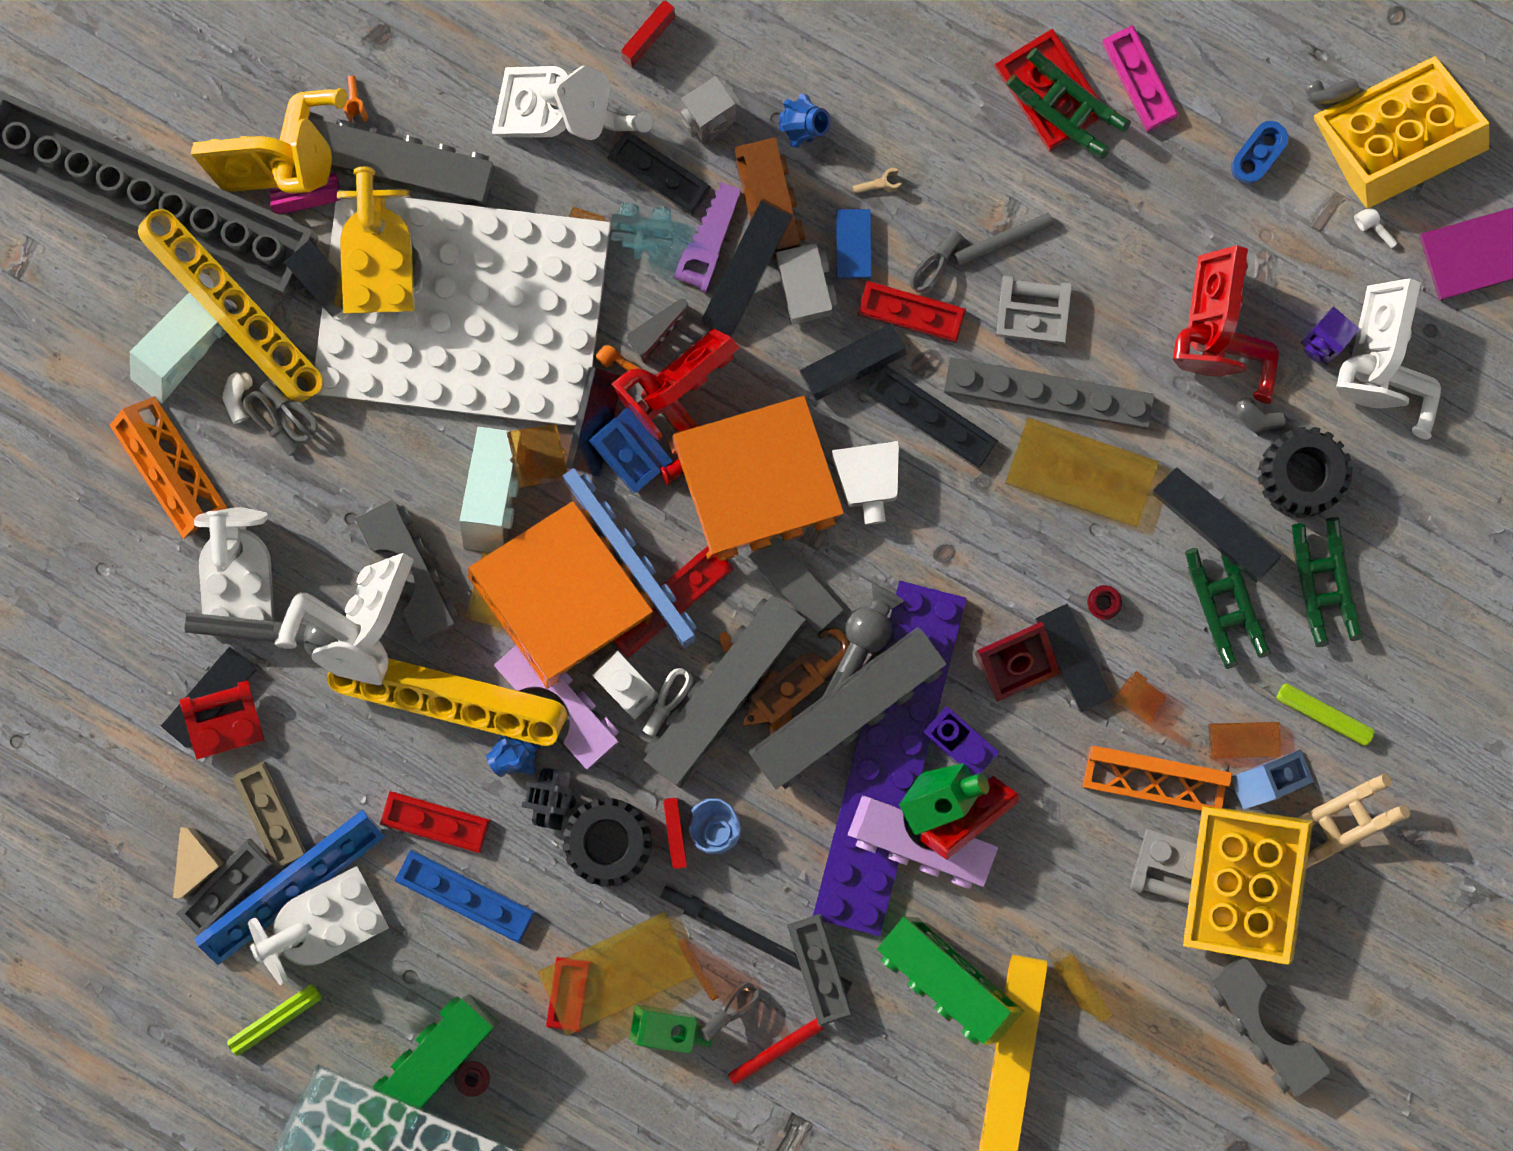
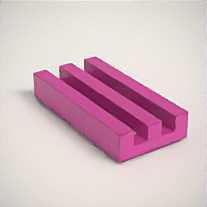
M330 173L326 185L310 192L291 194L285 193L279 188H270L272 212L280 215L340 201L341 199L337 198V192L340 190L337 173Z

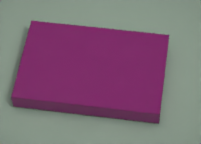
M1513 208L1419 235L1439 301L1513 280Z

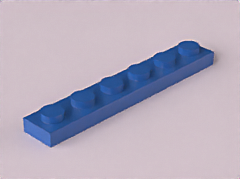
M362 809L194 939L198 947L217 965L221 964L253 939L248 926V922L251 919L256 918L263 930L268 928L275 922L279 911L286 903L330 880L384 839L386 836L382 829Z

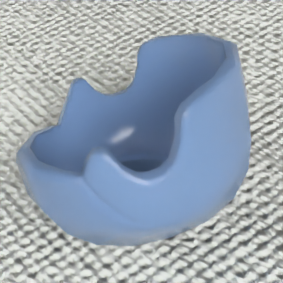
M720 798L705 799L693 807L688 832L697 849L708 855H722L737 844L741 834V821L732 805Z

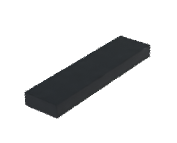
M765 199L760 201L701 322L730 337L733 336L794 216L793 214Z
M887 365L878 371L864 392L865 395L977 470L980 469L998 442L996 438Z
M1178 467L1153 489V496L1254 582L1257 583L1280 560L1281 554Z

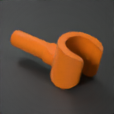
M349 76V100L343 107L349 122L353 123L352 118L357 114H361L363 121L366 122L368 114L358 96L356 76Z
M609 345L604 346L595 355V358L607 369L614 362L628 371L640 368L624 359L614 347Z

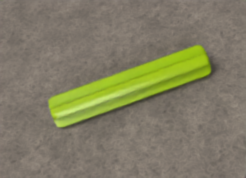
M1283 684L1277 693L1276 699L1279 702L1362 746H1368L1374 736L1375 731L1371 727L1289 684Z
M314 984L308 985L229 1039L227 1042L229 1048L236 1056L243 1054L322 999L320 991Z

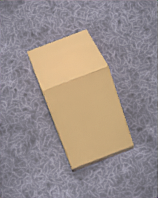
M180 827L173 898H188L224 864L195 828Z

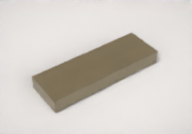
M263 761L232 776L268 856L275 862L273 864L275 871L291 865L304 855L307 850L266 762Z

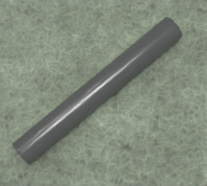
M1049 212L954 253L955 259L959 266L1054 225Z

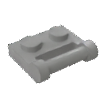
M1003 275L995 337L1064 345L1071 283L1061 282L1060 285L1017 281L1013 280L1012 276ZM1011 294L1058 299V307L1011 302Z
M1146 829L1130 890L1139 893L1142 890L1187 903L1188 907L1191 890L1146 877L1149 866L1192 879L1197 844Z

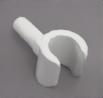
M1364 209L1354 215V220L1360 230L1365 231L1372 227L1390 248H1393L1398 243L1380 223L1379 213L1375 209Z

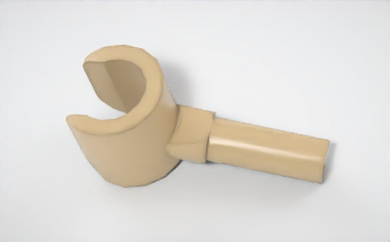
M890 168L879 179L854 185V194L881 188L889 193L896 191L902 182L890 184L887 181V176H894L898 174L899 170Z

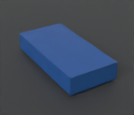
M836 209L837 280L871 279V209Z

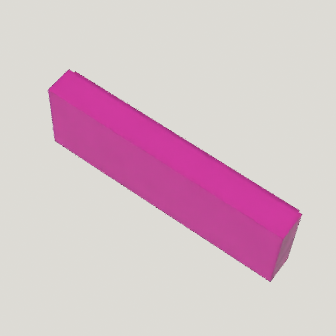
M1134 25L1103 39L1101 43L1146 133L1177 119L1179 115Z

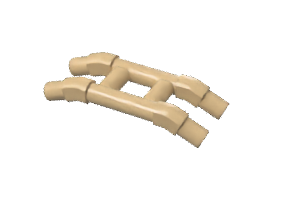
M1385 773L1372 778L1297 817L1313 820V825L1319 822L1329 840L1309 851L1307 869L1341 850L1409 818V808L1406 805H1400L1372 819L1362 800L1392 785V779L1388 774ZM1349 807L1359 826L1341 834L1331 816Z

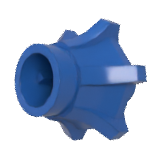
M800 94L796 101L785 100L783 103L785 110L779 116V130L786 132L791 147L798 148L804 141L812 142L815 136H823L828 132L830 127L828 111L814 105L809 95Z
M500 735L497 744L492 748L493 750L486 755L490 768L499 777L516 772L531 775L537 771L534 762L537 758L535 751L540 749V745Z

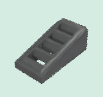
M685 298L679 299L627 334L628 342L642 362L649 358L687 314L689 306Z

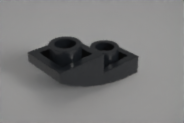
M309 239L287 258L284 264L329 315L334 318L343 310L342 275Z

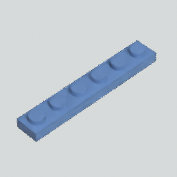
M574 468L564 474L563 479L582 508L588 512L600 533L609 541L621 562L630 570L639 587L649 596L653 606L685 649L696 640L692 631L697 629L694 622L685 611L679 614L672 603L677 600L665 583L659 586L652 577L657 573L646 556L639 559L632 548L636 546V543L625 528L619 531L612 520L617 517L606 501L599 503L595 498L593 492L597 489L586 473L580 476Z

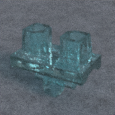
M623 202L618 213H612L611 240L622 242V247L634 249V259L641 260L643 250L656 252L657 247L672 249L674 222H671L670 209L657 207L652 210L651 219L639 217V207L636 204Z

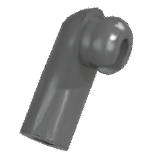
M1249 397L1241 398L1237 402L1236 414L1238 419L1251 431L1262 432L1285 428L1283 412L1265 414L1255 404V401Z

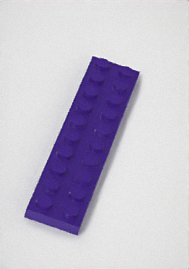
M900 580L896 595L904 601L891 610L890 619L892 621L893 633L891 640L885 648L881 649L880 654L918 627L925 633L946 662V665L941 668L943 673L936 680L927 685L923 681L912 689L915 694L901 705L893 703L885 709L886 716L872 726L866 723L861 727L813 916L821 914L824 922L877 936L881 935L899 862L887 858L890 851L877 847L876 852L873 853L855 846L858 839L848 836V832L862 796L901 809L899 804L918 776L922 774L930 744V739L923 731L937 716L967 599L966 597ZM903 814L904 825L907 831L909 823Z

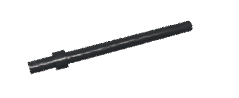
M667 885L665 886L659 898L684 910V915L694 920L698 917L801 971L796 953L703 905L705 901L692 895L690 898ZM841 977L847 995L853 982Z

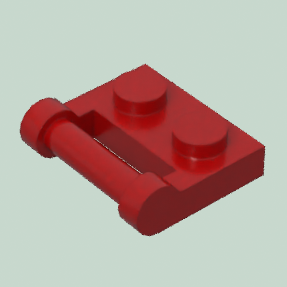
M248 680L239 682L237 687L195 699H190V697L179 699L196 760L265 740ZM239 700L243 701V709L201 721L196 720V712Z

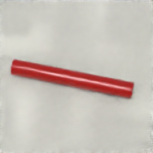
M816 1018L729 1072L730 1080L734 1086L823 1031L824 1028L818 1026Z

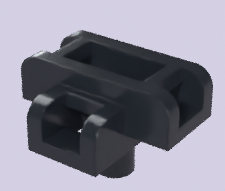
M543 768L540 772L539 782L526 781L525 786L528 787L525 802L522 801L521 807L534 809L532 816L533 825L561 831L563 816H568L569 809L574 808L576 804V798L572 795L573 789L569 788L571 772ZM540 789H541L540 798H539V803L537 804V802H538V797H539V791H540Z

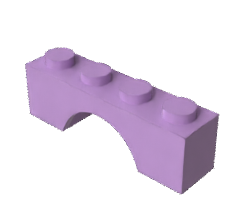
M514 646L494 664L516 691L524 692L530 689H546L517 646ZM564 672L559 676V682L546 690L557 694L563 700L569 712L570 726L563 744L587 770H590L620 743L615 737L619 730L607 717L600 720L593 713L592 710L596 707L594 702L584 691L577 695L568 685L573 679L567 672Z
M866 796L861 797L848 832V836L858 839L855 845L873 853L876 852L877 847L890 851L887 858L905 865L908 864L909 859L921 863L920 871L939 877L941 871L953 875L952 883L971 889L972 883L984 887L998 850L997 846L974 838L946 860L931 848H921L912 841L905 829L901 809Z

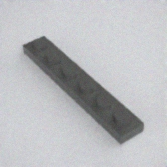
M950 357L944 393L1141 429L1149 428L1155 395Z

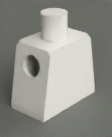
M898 441L832 450V460L847 506H863L865 525L886 522L883 503L897 500Z
M613 649L590 671L592 676L635 720L659 698V694L616 649Z

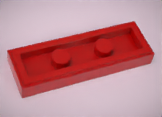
M867 281L857 316L886 324L891 323L896 327L957 343L966 308Z
M992 776L988 779L989 792L978 796L965 816L922 832L921 841L948 860L1019 802V794Z
M389 791L380 825L481 853L491 820Z

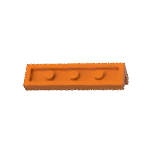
M155 396L123 408L109 426L183 539L194 535L200 528L194 525V518L199 514H203V511L196 502L197 495L209 500L214 508L210 511L228 509ZM150 409L157 420L156 427L145 423L139 412ZM160 438L172 443L175 448L174 455L162 450L159 445ZM178 466L191 472L194 477L193 484L181 479L177 473Z
M1093 745L1089 748L1082 787L1202 811L1203 806L1222 808L1225 789L1230 787L1232 773ZM1095 762L1109 764L1117 777L1107 784L1091 782ZM1116 766L1125 767L1129 769H1127L1123 773H1120ZM1133 770H1140L1144 772L1151 784L1140 791H1136L1130 788L1123 777ZM1150 773L1161 774L1163 776L1155 780ZM1169 776L1178 778L1185 791L1174 798L1166 797L1158 785ZM1184 779L1196 781L1197 783L1189 787ZM1120 780L1124 788L1111 785ZM1203 783L1216 785L1214 806L1200 803L1193 790ZM1154 787L1159 795L1146 792ZM1188 794L1193 802L1181 800V798Z

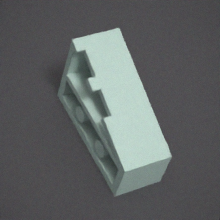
M188 293L130 351V379L149 395L155 396L160 404H163L195 364L206 354L215 340L223 337L227 332ZM224 301L226 310L232 314V307Z
M477 427L460 516L464 549L491 553L507 542L508 529L512 527L514 516L512 501L513 497H517L520 477L516 476L517 466H523L525 457V446L520 445L519 432Z

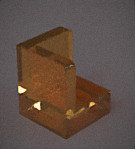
M1135 671L1131 673L1112 701L1145 725H1149L1166 697L1148 684L1146 677Z

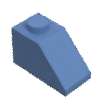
M1301 749L1231 776L1236 796L1240 799L1243 810L1277 799L1314 782Z

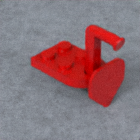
M1235 245L1199 255L1188 327L1177 335L1173 361L1181 370L1211 377H1222L1246 371L1245 363L1225 358V353L1262 362L1259 387L1253 393V397L1261 403L1271 404L1278 366V348L1272 342L1235 332L1239 312L1243 305L1242 290L1244 276L1248 270V248ZM1190 345L1196 351L1202 352V355L1189 354Z
M712 328L657 375L640 368L631 369L614 381L612 386L624 406L630 408L649 433L657 440L663 438V435L652 422L660 413H662L676 433L698 427L677 399L689 390L694 391L700 388L707 381V375L715 368L720 369L729 364L734 358L733 353L740 347L732 337ZM636 383H639L643 388L641 394L643 400H640L638 403L627 393ZM679 458L665 468L663 466L660 467L661 477L667 486L684 474Z

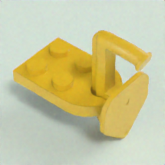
M338 88L337 90L299 92L292 96L288 102L280 140L263 136H242L234 139H211L209 141L193 142L191 155L220 189L227 192L279 188L283 192L291 194L313 191L328 183L332 166V153L328 142L308 119L310 108L334 105L336 108L341 109L346 105L347 92L343 88Z
M358 167L354 169L357 191L337 192V198L357 199L358 211L346 221L340 237L343 313L415 311L411 233L405 221L398 214L386 209V199L410 197L409 191L373 190L375 170L370 167Z

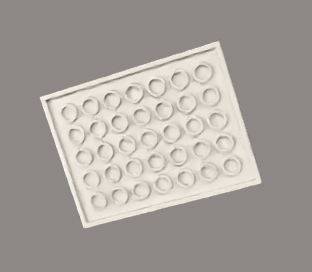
M405 197L386 199V209L398 214L407 224L411 233L412 245L419 252L423 264L422 278L419 286L414 291L415 311L345 314L342 310L332 318L322 307L315 368L321 374L323 384L320 391L315 395L575 427L588 369L593 367L611 223ZM341 199L336 201L328 260L341 275V232L346 221L358 211L357 199Z

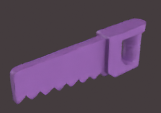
M720 182V190L715 191L716 198L711 200L712 207L706 209L707 216L702 218L703 225L698 226V234L693 235L694 243H689L687 248L683 250L674 275V279L701 288L700 292L705 294L716 269L719 252L740 196L738 188ZM695 261L709 267L706 275L686 269V264Z

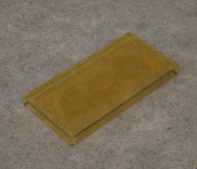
M1027 417L1005 484L1136 528L1159 461Z
M665 912L537 971L566 1036L694 976Z
M1060 947L1048 953L1050 961L1084 1013L1099 1022H1104L1113 1016L1073 953Z

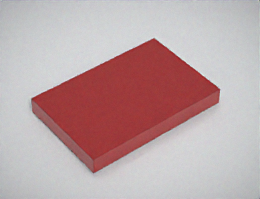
M1053 28L995 63L994 67L1005 84L1011 76L1016 75L1043 98L1054 83L1045 78L1038 71V68L1027 59L1028 54L1037 48L1047 59H1050L1058 66L1062 72L1098 99ZM1008 87L1048 151L1053 150L1070 139L1069 136L1043 116L1026 106ZM1065 92L1054 105V108L1070 119L1081 106V103ZM1092 113L1081 128L1085 130L1100 121V119Z

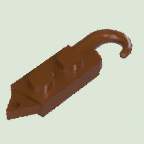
M828 628L819 632L818 638L820 639L827 636L835 637L840 643L839 652L827 662L814 653L802 654L749 697L750 704L742 726L765 723L771 726L835 674L850 644L846 634L835 628ZM749 716L753 717V722L748 721Z

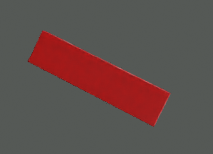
M708 546L664 582L677 600L672 604L679 614L690 608L734 570L726 560L719 561L718 556L707 559L706 553L710 551ZM654 606L652 608L651 622L645 624L643 621L613 640L627 659L667 627V624Z

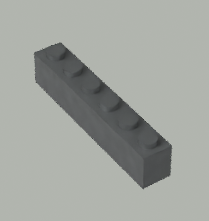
M309 112L308 119L330 146L332 153L330 171L356 177L354 169L370 167L375 170L374 182L472 206H487L496 172L495 166L492 161H489L488 156L477 152H469V156L456 153L455 148L444 144H436L435 148L422 145V140L412 136H403L402 140L389 137V132L379 128H370L369 132L356 129V124L346 120L338 119L335 124L323 121L324 117L319 114Z
M773 594L768 600L763 598L756 605L752 612L754 619L747 627L742 625L735 632L730 640L733 645L725 655L720 653L709 667V670L712 671L704 683L699 680L692 687L687 696L690 698V701L683 710L677 708L666 722L669 728L661 738L656 735L645 748L644 752L647 753V756L644 758V761L680 789L748 703L749 697L758 690L808 625L805 618Z
M917 627L751 749L749 754L776 790L781 786L787 789L801 778L799 773L809 765L815 768L826 761L830 756L827 752L839 744L841 747H844L858 736L856 731L866 723L872 726L886 716L884 710L893 703L901 705L915 694L912 689L923 681L927 685L942 675L941 668L946 665V662L925 633Z

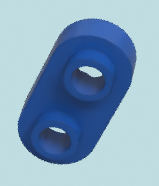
M1266 121L1256 128L1232 160L1231 172L1237 181L1243 184H1254L1264 176L1288 143V133L1283 125L1276 121ZM1263 137H1272L1274 140V145H1265L1263 142ZM1242 164H1252L1254 171L1251 173L1245 172Z

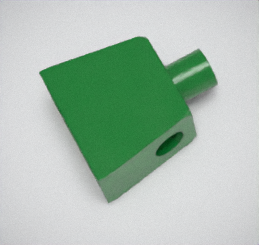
M963 763L926 771L918 776L899 806L913 833L916 835L965 816L977 797L989 792L988 780L982 773L972 776L967 765Z
M639 1004L634 1006L629 1039L636 1046L691 1053L693 1045L710 1048L713 1038L706 1041L700 1036L699 1030L704 1025L697 1024V1018L692 1014ZM675 1026H680V1033L675 1037L671 1036L672 1029Z

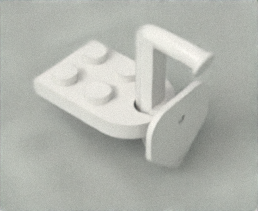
M556 66L507 67L504 73L492 134L501 138L553 137L567 128L575 136L585 140H594L599 137L603 127L611 131L649 132L653 126V119L646 112H641L634 116H620L607 110L610 82L603 72L590 66H581L572 73Z
M1409 278L1367 286L1359 322L1360 329L1357 331L1353 355L1342 364L1336 388L1343 399L1371 408H1390L1409 404V397L1389 390L1388 385L1423 397L1420 417L1417 425L1412 428V432L1417 437L1428 440L1432 436L1430 432L1434 425L1441 394L1440 383L1433 377L1401 366L1412 334L1411 326L1414 312L1419 302L1418 294L1421 282ZM1354 377H1356L1358 380L1362 382H1365L1366 384L1362 385L1353 383Z
M235 507L199 514L194 518L195 526L210 527L211 537L204 545L199 557L202 614L275 622L270 554L264 542L257 535L246 530V526L263 524L268 519L266 512ZM243 546V552L239 555L241 547Z
M401 553L364 567L357 578L358 587L345 607L346 617L308 593L297 594L290 604L275 645L285 649L295 648L297 646L295 636L301 620L304 618L338 639V642L314 649L311 657L315 663L334 675L381 685L388 667V656L379 639L391 620L414 559Z
M357 866L286 903L275 919L274 936L267 938L256 918L248 922L255 942L251 944L252 952L259 963L265 964L279 985L287 982L285 971L278 959L279 956L283 955L289 961L298 965L315 966L389 929ZM304 939L303 944L300 947L294 948Z

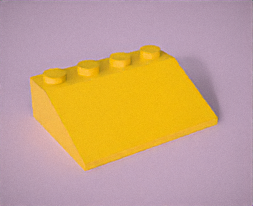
M1436 56L1314 115V120L1349 186L1366 209L1489 150V122Z
M1203 806L1183 946L1289 965L1294 960L1313 820Z

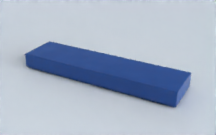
M414 850L409 851L395 879V882L519 944L536 911Z

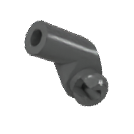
M1350 78L1324 89L1323 83L1316 80L1305 87V92L1309 96L1307 100L1314 105L1337 103L1358 94L1359 85L1355 79Z

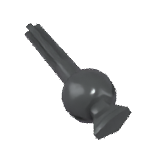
M872 584V602L870 606H862L854 610L847 619L845 631L850 644L823 696L860 670L869 651L873 653L885 648L891 640L893 633L892 621L887 615L891 609L902 603L903 599L887 589Z
M187 612L184 630L185 633L275 642L279 638L283 622ZM307 621L306 625H299L295 636L297 645H304V650L310 657L314 649L338 642L337 638Z

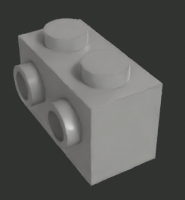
M716 76L681 98L682 111L680 114L683 118L681 123L691 138L697 135L702 143L708 139L711 142L718 140L728 132L727 127L736 122L735 103Z
M817 243L776 252V261L791 324L795 325L832 316V306L837 305V299L833 284L828 286L826 284L824 273L829 272V265L825 251L819 253Z

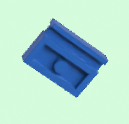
M630 408L624 409L619 416L614 418L589 440L632 494L637 493L660 473L661 466L665 467L672 462L671 458Z

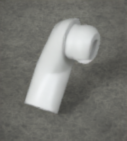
M245 371L231 374L227 379L222 394L223 402L233 424L243 422L249 418L241 398L244 390H248L252 386L253 381L251 375Z

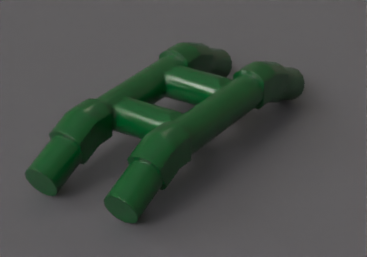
M1037 48L1033 49L1028 54L1027 59L1054 85L1043 98L1016 75L1011 76L1006 85L1026 106L1043 116L1069 136L1078 146L1104 159L1108 155L1110 147L1097 140L1093 135L1081 128V126L1092 113L1101 121L1114 126L1122 132L1128 130L1131 121L1106 103L1101 102L1067 76ZM1065 92L1081 103V106L1070 119L1054 108V105Z
M1338 517L1326 519L1327 545L1329 556L1331 557L1311 561L1306 526L1304 523L1293 524L1291 526L1295 562H1297L1307 622L1315 646L1324 647L1329 644L1320 608L1341 605V615L1350 641L1362 639L1363 633L1353 599L1344 555L1345 550L1343 536L1341 535L1340 519ZM1334 570L1338 591L1317 595L1313 574Z
M1198 548L1186 550L1185 555L1190 577L1212 634L1213 643L1225 669L1233 668L1238 664L1225 629L1242 623L1245 624L1244 627L1258 657L1268 656L1271 651L1254 611L1241 570L1221 553L1223 567L1228 577L1208 584ZM1233 590L1239 610L1220 616L1213 597Z

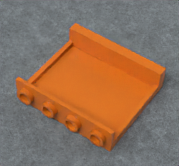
M805 396L675 433L668 441L672 454H678L710 550L706 553L707 559L718 556L719 561H724L738 556V549L750 546L751 551L760 550L772 545L771 539L783 536L784 541L792 540L803 536V529L815 526L816 531H821L835 526V520L844 514Z
M573 501L468 567V579L546 689L559 682L561 674L644 621L645 624L651 622L653 604L649 596L643 590L638 592L631 582L633 581V576L624 563H617L612 556L613 548L609 541L603 535L599 537L592 528L594 523L588 512L584 508L579 510Z

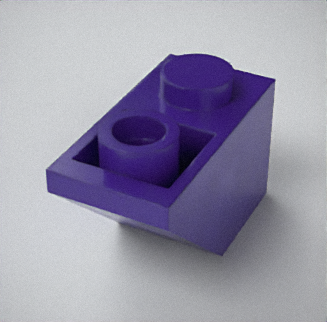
M1333 306L1300 343L1305 346L1304 352L1309 358L1317 363L1322 361L1327 365L1340 354L1360 328Z
M945 706L923 731L955 764L963 763L967 765L972 776L982 773L999 754L991 744L948 706Z

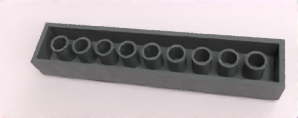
M0 91V171L137 232L141 222L152 211L156 209L168 210L226 272L291 300L296 289V276L284 264V261L309 239L316 246L319 237L312 229ZM151 222V229L157 235L165 234V230L159 222ZM176 248L177 250L188 254L183 248Z

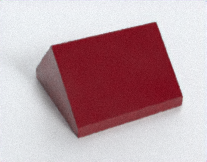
M1042 621L985 646L974 653L997 702L1060 674Z

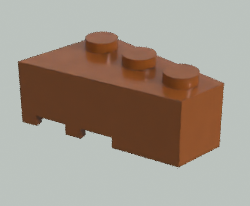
M776 137L735 147L736 165L750 221L762 199L794 215L792 208L797 207L793 187L787 188L785 175L789 174L785 155L779 154ZM793 216L772 258L776 257V252L801 247L800 241L806 240L801 220L795 221Z

